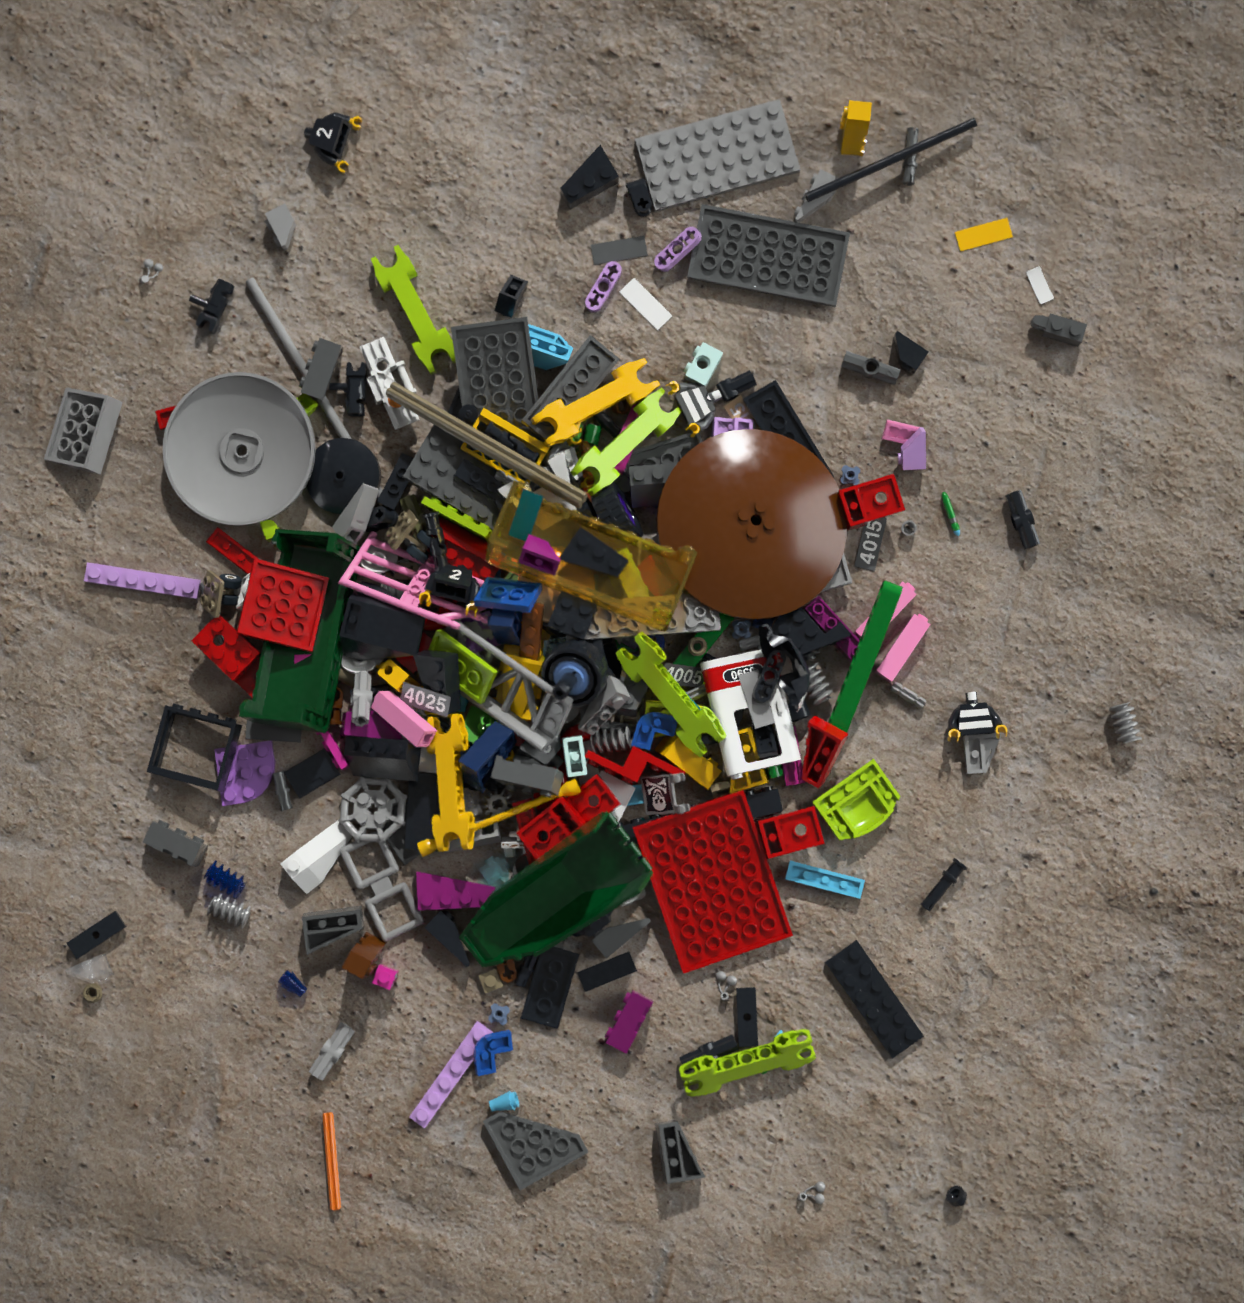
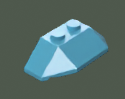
M528 324L534 366L548 370L567 364L573 347L569 346L567 341L559 334Z

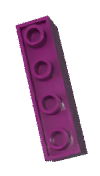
M820 596L804 608V611L824 634L839 622H842ZM842 622L852 634V637L838 641L834 645L851 663L860 640Z

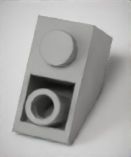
M283 204L265 213L267 217L265 223L269 231L273 230L276 236L273 239L278 247L282 246L283 250L286 251L288 250L296 224L286 204Z

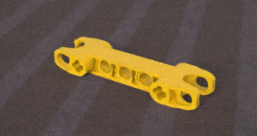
M645 358L628 362L611 372L614 381L565 406L563 401L558 399L531 418L533 425L546 421L554 427V434L543 442L544 445L549 447L564 443L580 433L576 426L577 424L624 399L627 400L630 406H633L660 386L658 380L644 384L637 378V371L647 364Z
M452 714L451 728L447 733H444L441 729L439 718L434 716L428 717L427 722L437 730L429 747H426L430 755L436 754L440 814L434 815L432 818V831L439 852L449 851L450 837L453 833L459 836L463 850L473 849L476 830L475 818L471 811L465 812L463 778L459 764L460 751H467L469 746L464 718L462 714Z

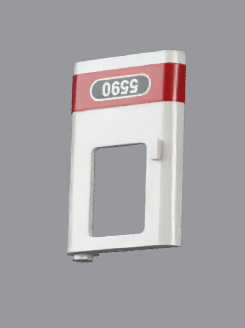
M761 650L700 663L711 711L719 719L727 736L719 742L727 777L731 776L732 780L742 778V774L801 760L785 692L778 682L768 702L775 720L774 725L781 755L752 763H747L744 759L734 712L748 708L738 675L757 669L760 674L766 660ZM772 656V658L774 659V663L772 666L768 665V667L774 668L775 664L777 663L776 656ZM766 671L764 678L766 681L772 682L774 675L772 672Z

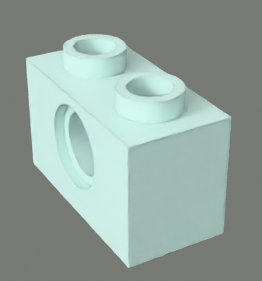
M703 342L701 347L697 345L692 355L695 358L692 363H687L684 373H686V380L706 388L723 357V352ZM705 361L708 366L705 369H700L697 363Z
M582 736L561 738L567 777L587 775Z

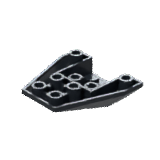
M365 581L360 583L363 586L397 598L380 585ZM354 591L348 599L339 635L343 655L358 660L413 656V654L418 653L426 618Z

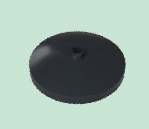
M336 438L323 443L315 450L314 466L306 487L314 502L324 510L335 514H342L363 483L379 490L381 483L379 462L375 454L363 443L349 438ZM341 472H342V473H343V477H342L341 479H339V475H340Z

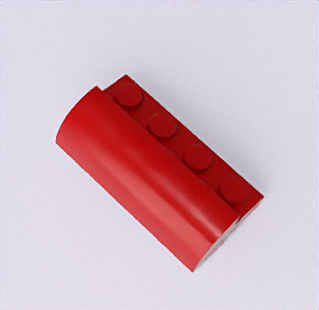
M441 516L439 524L444 533L448 564L453 566L464 565L467 569L473 571V577L484 581L487 577L495 578L509 553Z

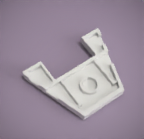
M562 452L549 459L548 463L556 476L570 483L565 453ZM513 480L499 488L498 491L515 507H518L522 493ZM542 487L533 492L544 496L535 524L541 530L549 528L577 511L575 506Z

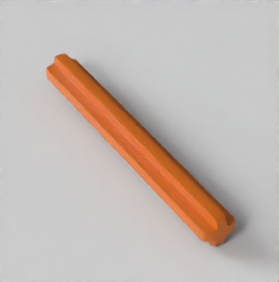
M332 1112L323 1113L322 1118L330 1210H339L341 1208L334 1116Z

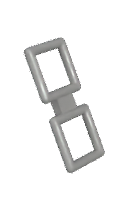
M354 841L342 847L340 853L356 887L362 890L371 885L376 895L366 900L365 906L382 941L387 942L422 925L424 919L420 910H418L408 885L402 882L393 887L389 878L390 875L399 871V867L387 842L383 844L381 842L378 843L390 867L362 880L349 852L370 842L360 841L358 843ZM402 891L415 920L387 933L374 905Z

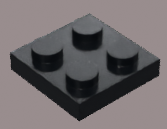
M561 590L547 628L578 640H584L598 604Z

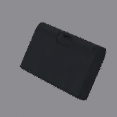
M325 748L284 772L299 799L341 775Z

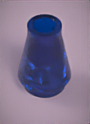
M286 970L278 980V983L281 984L280 987L299 997L307 990L293 971Z

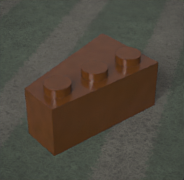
M368 932L360 939V944L357 943L352 948L342 966L344 970L361 979L374 975L378 968L376 962L387 943Z

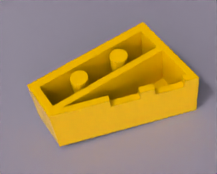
M849 100L848 106H844L840 120V129H843L841 154L863 156L866 144L865 135L868 134L872 102Z
M753 727L739 730L738 734L745 761L752 763L762 760L758 756ZM765 768L743 773L742 778L731 779L730 793L769 783Z

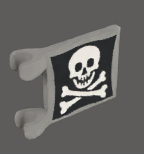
M684 773L640 777L646 815L682 814L690 811L689 804L677 805L673 784L685 781Z

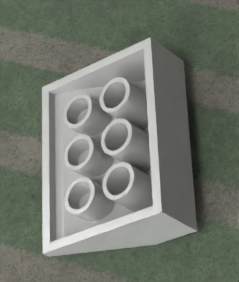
M66 387L44 460L101 475L123 402L108 395Z

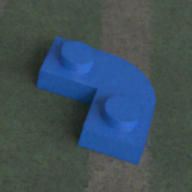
M649 712L643 715L636 725L631 746L650 750L655 732L674 737L678 722L672 715L661 712Z
M510 1030L487 1034L476 1043L474 1048V1064L477 1076L496 1073L494 1054L513 1051Z

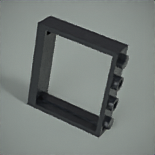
M174 703L172 707L165 705L147 772L224 792L242 725L237 724L236 719L229 717L221 720L218 719L219 715L208 712L206 716L202 715L201 710L190 708V711L183 710L184 706ZM175 714L231 728L216 782L161 768Z

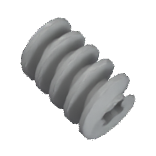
M818 662L808 666L810 682L807 692H812L809 699H816L812 703L813 706L833 698L829 696L833 690H826L829 683H822L826 677L819 676L822 669H815L819 664Z
M1131 702L1109 708V711L1115 712L1111 718L1117 719L1113 726L1119 727L1115 733L1121 734L1117 741H1122V744L1142 739V737L1135 735L1140 732V729L1133 728L1138 722L1132 721L1136 714H1130V711L1134 709V707L1128 706Z
M626 726L625 732L622 731L621 727H618L617 733H615L614 728H611L610 734H608L606 729H603V734H600L598 730L595 735H591L592 751L598 754L599 751L606 753V751L613 752L614 749L616 751H621V749L627 751L629 747L632 750L633 738L629 726Z
M220 893L217 897L214 896L208 907L207 914L213 912L214 917L220 915V919L223 921L228 917L227 922L229 924L235 920L234 926L238 927L242 923L241 929H243L249 919L251 906L244 910V903L236 906V899L229 903L230 896L225 900L222 899L223 893Z

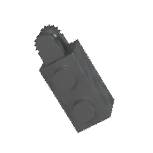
M1051 313L1048 317L1035 315L1031 321L1032 328L1043 331L1042 337L1076 347L1082 343L1087 326L1085 323Z

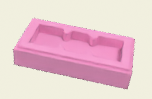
M886 420L882 439L904 444L919 427Z

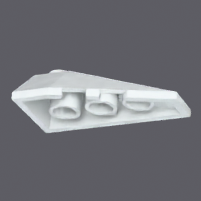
M337 820L284 860L281 865L293 881L308 894L323 882L327 873L341 854L340 849L348 844L352 835Z

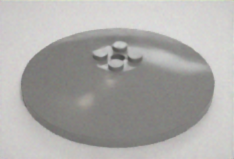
M244 372L226 373L199 383L184 395L176 405L164 433L163 461L173 489L180 499L193 511L221 524L234 526L253 525L279 515L301 495L310 479L314 466L315 437L305 409L285 387L257 374ZM242 445H245L247 448V453L244 456L238 454V448Z

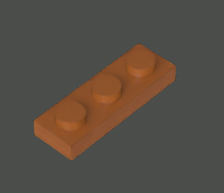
M535 602L530 613H523L519 657L536 661L540 659L544 603Z

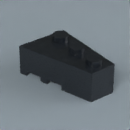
M601 144L560 188L561 195L570 210L619 183V176Z
M580 527L559 557L561 562L616 578L621 575L629 563L628 559L582 527Z
M427 649L413 654L423 688L451 697L448 715L461 710L458 653Z

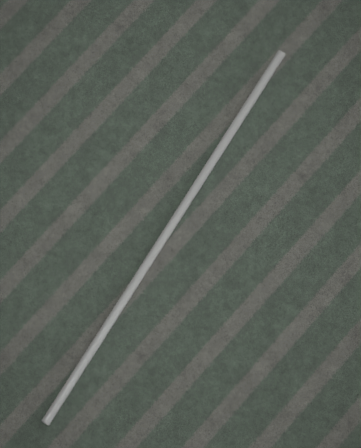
M248 279L246 281L247 286L301 375L306 377L308 370L305 369V361L255 279ZM325 396L324 400L316 398L339 437L351 439L327 397ZM381 486L379 487L377 500L382 492ZM407 538L403 541L406 547L413 543ZM481 651L474 653L482 660H484L485 657L483 656Z

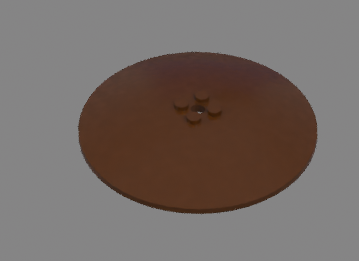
M742 429L710 437L696 445L680 459L671 471L662 489L657 511V533L666 564L675 579L693 598L721 614L742 619H767L795 611L811 601L826 587L835 574L844 553L847 520L838 494L839 488L825 465L811 451L793 439L781 434L758 429ZM758 516L760 518V525H753L751 517Z

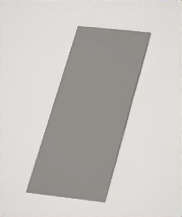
M758 669L738 675L755 729L775 723L769 702L757 703L752 697L753 689L760 675ZM764 687L761 691L757 692L758 694H760V699L766 697V695L764 694Z

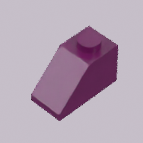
M529 534L518 563L555 576L561 559L548 541Z

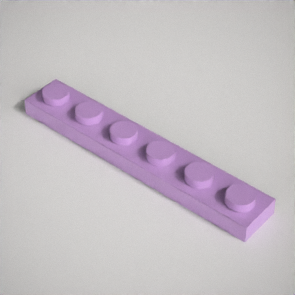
M88 562L84 581L89 583L198 599L199 584L201 583V580Z
M479 1021L475 1023L409 1118L423 1128H426L474 1060L476 1043L480 1038L493 1033V1031Z

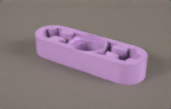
M695 227L686 228L655 257V266L662 272L669 271L700 243L701 233ZM691 233L694 234L695 237L693 240L689 236ZM682 240H685L688 245L686 246ZM676 245H682V251L679 254H674L673 252ZM662 259L666 260L667 264L665 266L661 262Z
M615 261L607 263L589 292L585 305L590 312H598L602 308L621 276V266ZM613 267H616V271L618 273H613L610 277V280L608 278L603 277L604 275L606 277L609 276V268L612 269ZM601 282H606L609 285V289L602 292L598 289V285ZM594 292H596L598 295H600L597 299V304L599 305H594L593 307H591V303L589 301H593L596 298V294H594Z

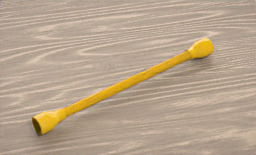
M574 778L564 783L560 787L558 796L551 795V798L541 796V798L538 797L518 807L511 808V810H506L502 814L499 813L481 822L479 821V823H475V831L503 819L505 820L508 817L510 818V816H515V814L522 813L524 810L526 811L547 801L549 802V800H554L556 797L560 798L579 794L581 790L578 782ZM453 833L450 837V842L458 839L459 836ZM425 839L417 843L422 857L432 854L437 849L435 839Z

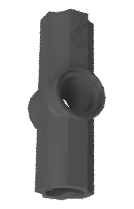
M846 351L841 365L842 368L862 374L866 378H874L894 386L901 370L878 362L875 358H866ZM872 364L876 370L869 372L866 369V365Z

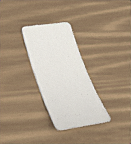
M1040 266L1027 271V276L1040 304L1054 299Z

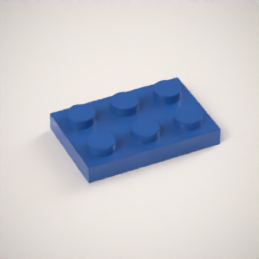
M487 577L474 599V605L477 607L530 613L543 590L542 583Z

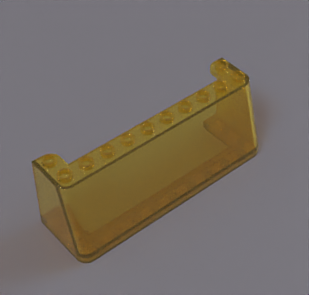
M514 480L488 540L485 560L489 564L534 582L542 583V585L561 592L562 590L598 604V607L660 631L668 630L697 556V551H694L690 546L684 545L679 547L676 552L669 546H661L652 539H643L634 532H625L616 525H607L598 518L584 516L578 510H569L564 508L562 504L551 503L543 497L531 535L548 541L559 557L580 527H582L628 559L629 563L618 578L561 561L555 576L518 563L526 541L509 536L508 534L523 489L532 492V489L528 483Z

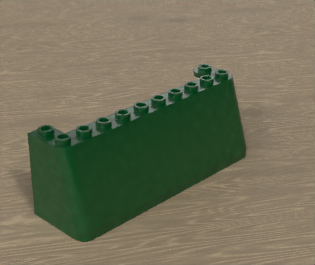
M275 529L272 544L277 551L281 552L280 559L278 560L279 565L328 577L329 581L313 651L307 652L264 641L259 657V669L256 672L255 689L252 692L253 700L245 699L240 704L239 717L253 723L326 733L330 725L343 655L339 635L348 599L355 591L338 584L360 548L337 533ZM353 573L349 580L356 582L358 574ZM294 655H310L294 664Z

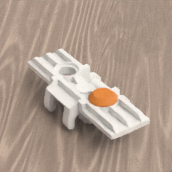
M384 337L360 346V350L371 373L366 382L371 387L376 405H380L381 402L384 403L394 429L397 430L420 420L417 414L387 398L386 390L390 388L392 382H395L391 372L396 369L404 387L413 393H417L405 370L404 361L395 363ZM385 361L387 368L384 371L378 370V362Z

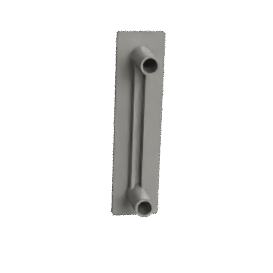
M690 594L594 600L590 602L598 605L584 640L635 637L641 631L647 636L719 631L721 629L719 612L703 605ZM566 635V640L575 639L573 637Z

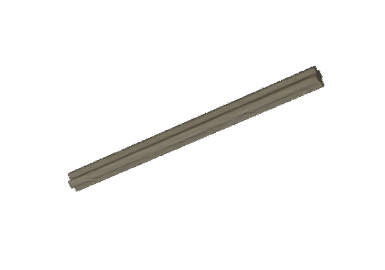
M392 382L390 388L386 390L387 398L578 509L586 501V492L396 382Z

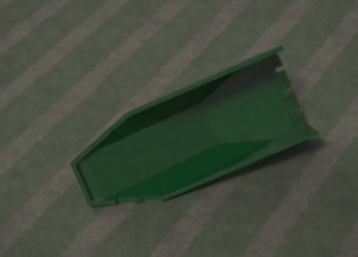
M601 812L490 894L459 936L481 967L502 964L504 961L511 959L517 961L521 960L522 957L530 955L537 957L643 891L653 875L652 866L645 857L638 858L642 853L633 841L627 844L630 837L622 826L615 828L619 822L611 812Z

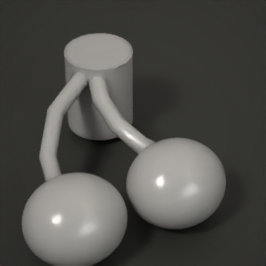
M144 260L143 264L148 269V274L141 276L139 282L144 284L149 279L156 277L163 270L162 264L157 263L154 265L152 260ZM154 265V270L157 271V273L154 276L149 277V268H152Z
M719 971L716 973V978L719 980L718 986L721 992V999L728 1001L729 995L726 993V990L730 985H735L737 979L734 976H728V985L724 992H722L720 981L726 979V974L723 971Z
M821 1181L817 1182L816 1186H811L804 1193L798 1194L797 1199L805 1201L807 1196L815 1199L817 1204H822L824 1202L823 1194L818 1193L816 1196L806 1194V1192L815 1187L818 1192H823L825 1184Z

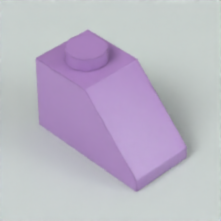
M923 427L917 429L901 446V453L897 454L898 464H901L903 470L926 469V431Z

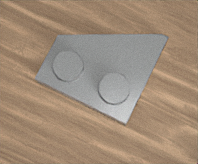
M996 733L963 736L966 774L987 773L999 741L996 738Z

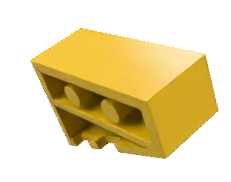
M665 735L655 748L657 753L663 755L673 765L685 771L686 775L707 790L722 772L717 768L719 765L711 758L707 760L703 756L700 758L675 735L674 737Z

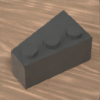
M319 338V341L315 340L312 347L314 352L313 358L308 359L305 367L308 370L306 377L302 376L299 387L302 388V393L324 400L340 351L343 348L342 345Z

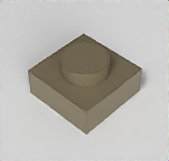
M729 780L718 781L710 786L713 799L730 794L731 786Z
M497 968L478 975L485 994L503 987Z

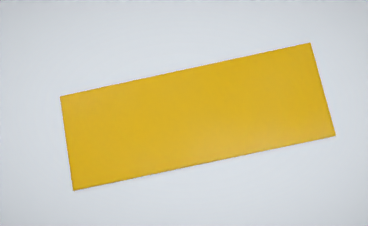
M1007 218L955 232L960 252L1013 237Z

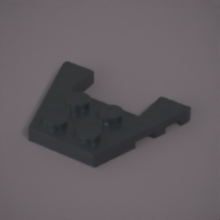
M802 607L779 616L771 628L775 635L790 638L802 656L852 637V634L842 622H839L824 634Z

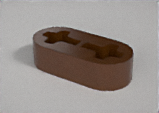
M513 959L506 960L507 963L496 965L500 978L507 983L514 981L517 977V969ZM505 965H508L509 970L514 972L511 975V979L503 976V973L506 972Z

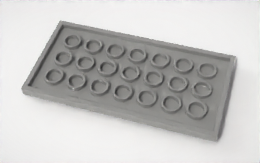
M780 99L635 139L655 212L800 172Z

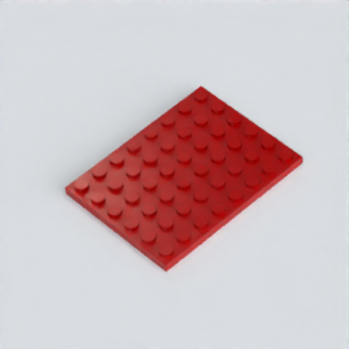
M743 789L692 806L689 812L682 814L672 813L633 827L642 856L652 866L653 875L650 879L683 974L793 936Z

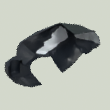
M768 624L759 626V640L764 658L774 650H781L787 654L792 663L793 672L779 676L777 682L788 695L794 710L798 712L802 707L809 688V668L802 654L790 638L774 635Z

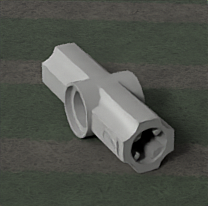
M362 670L359 673H355L354 689L351 695V706H353L352 722L356 726L361 727L369 723L373 691H371V675L367 671Z
M341 1022L332 1037L326 1041L320 1050V1055L313 1063L309 1072L323 1081L333 1064H336L343 1054L344 1048L354 1035L355 1030Z

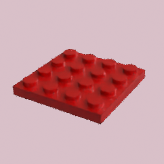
M254 558L236 634L312 652L329 578Z

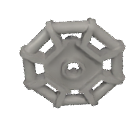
M360 777L354 785L340 796L342 800L340 819L338 821L354 837L355 842L386 843V840L406 823L404 819L407 795H404L391 779ZM368 785H381L380 790H370ZM363 787L364 792L359 794L357 799L353 798L352 796ZM387 789L393 793L394 799L390 800L385 794ZM349 802L354 804L352 815H348ZM398 804L397 817L393 816V805ZM372 805H375V807L378 808V811H375L374 814L371 815L369 808H371ZM356 820L362 826L359 831L352 825V821ZM387 822H394L388 829L383 831L382 828ZM367 829L377 830L378 834L365 833Z

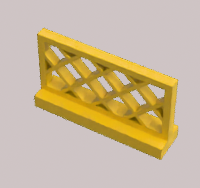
M483 408L473 425V428L477 429L480 421L487 426L491 421L494 422L496 427L502 431L506 430L511 436L525 443L526 447L534 453L538 452L540 457L536 462L537 465H540L550 446L546 447L540 440ZM464 442L460 448L462 451L497 471L505 472V475H510L520 481L521 484L525 483V481L518 478L517 472L514 471L515 475L511 474L510 472L513 470H504L498 461H489L485 459L484 453L481 452L482 456L477 454V452H480L479 450L472 451L466 447L467 443Z

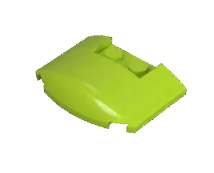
M872 759L812 803L837 839L844 840L858 838L880 826L892 814L896 801H899L901 796L876 761Z

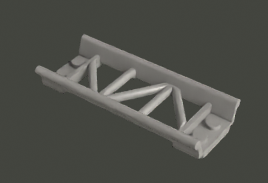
M458 619L451 620L458 622L461 626L459 630L453 629L450 626L447 627L445 630L447 634L465 647V641L468 637L487 650L484 661L489 665L495 656L512 668V670L496 677L491 689L515 677L503 705L489 695L485 703L482 704L476 702L462 690H460V695L543 752L549 744L553 743L555 737L559 735L573 705V699L569 696L564 700L556 699L552 694L554 687L471 631V628ZM522 681L524 682L533 725H530L510 711L511 704ZM531 682L547 692L539 712L537 711Z

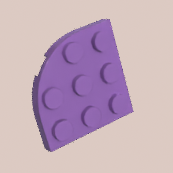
M272 741L244 744L236 747L225 790L220 792L222 806L250 802L261 796L273 780L272 774L275 773V756ZM226 747L214 749L218 774Z

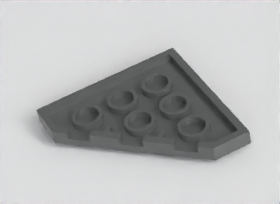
M502 1111L483 1120L519 1190L526 1188L589 1152L581 1136L577 1133Z

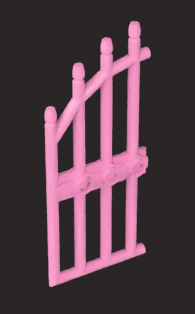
M374 531L370 532L338 582L340 585L447 627L450 626L456 630H459L461 624L451 620L469 617L488 624V616H482L479 613L487 608L478 607L477 616L474 618L475 612L473 610H469L468 616H466V608L431 594L430 597L433 604L454 612L438 615L418 607L420 604L419 595L426 591L424 588L428 578L434 572L433 556L428 554L429 558L422 564L410 556L406 550L397 548L394 551L388 543L377 540V533ZM372 545L419 563L421 566L416 572L367 553ZM364 559L413 579L409 585H405L358 565ZM353 573H356L404 593L399 600L349 579ZM476 578L479 586L481 587L484 583V580Z

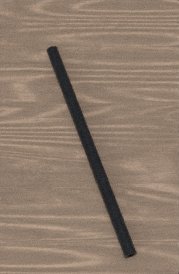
M971 118L805 193V198L807 202L815 200L977 127V122L975 118Z

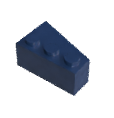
M495 721L473 743L472 747L460 757L459 764L465 783L484 793L486 789L484 785L492 775L496 755L503 756L506 759L516 744L513 730Z

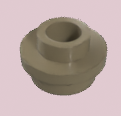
M694 637L688 643V651L693 656H701L707 650V643L701 637ZM699 643L701 649L695 650L694 644Z
M91 983L83 989V997L87 1002L95 1003L102 997L103 991L98 984ZM92 989L96 991L94 997L90 995Z

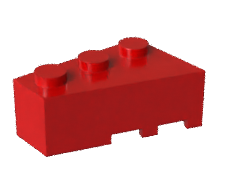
M817 716L808 721V736L806 739L802 780L818 789L825 783L847 739L848 733Z

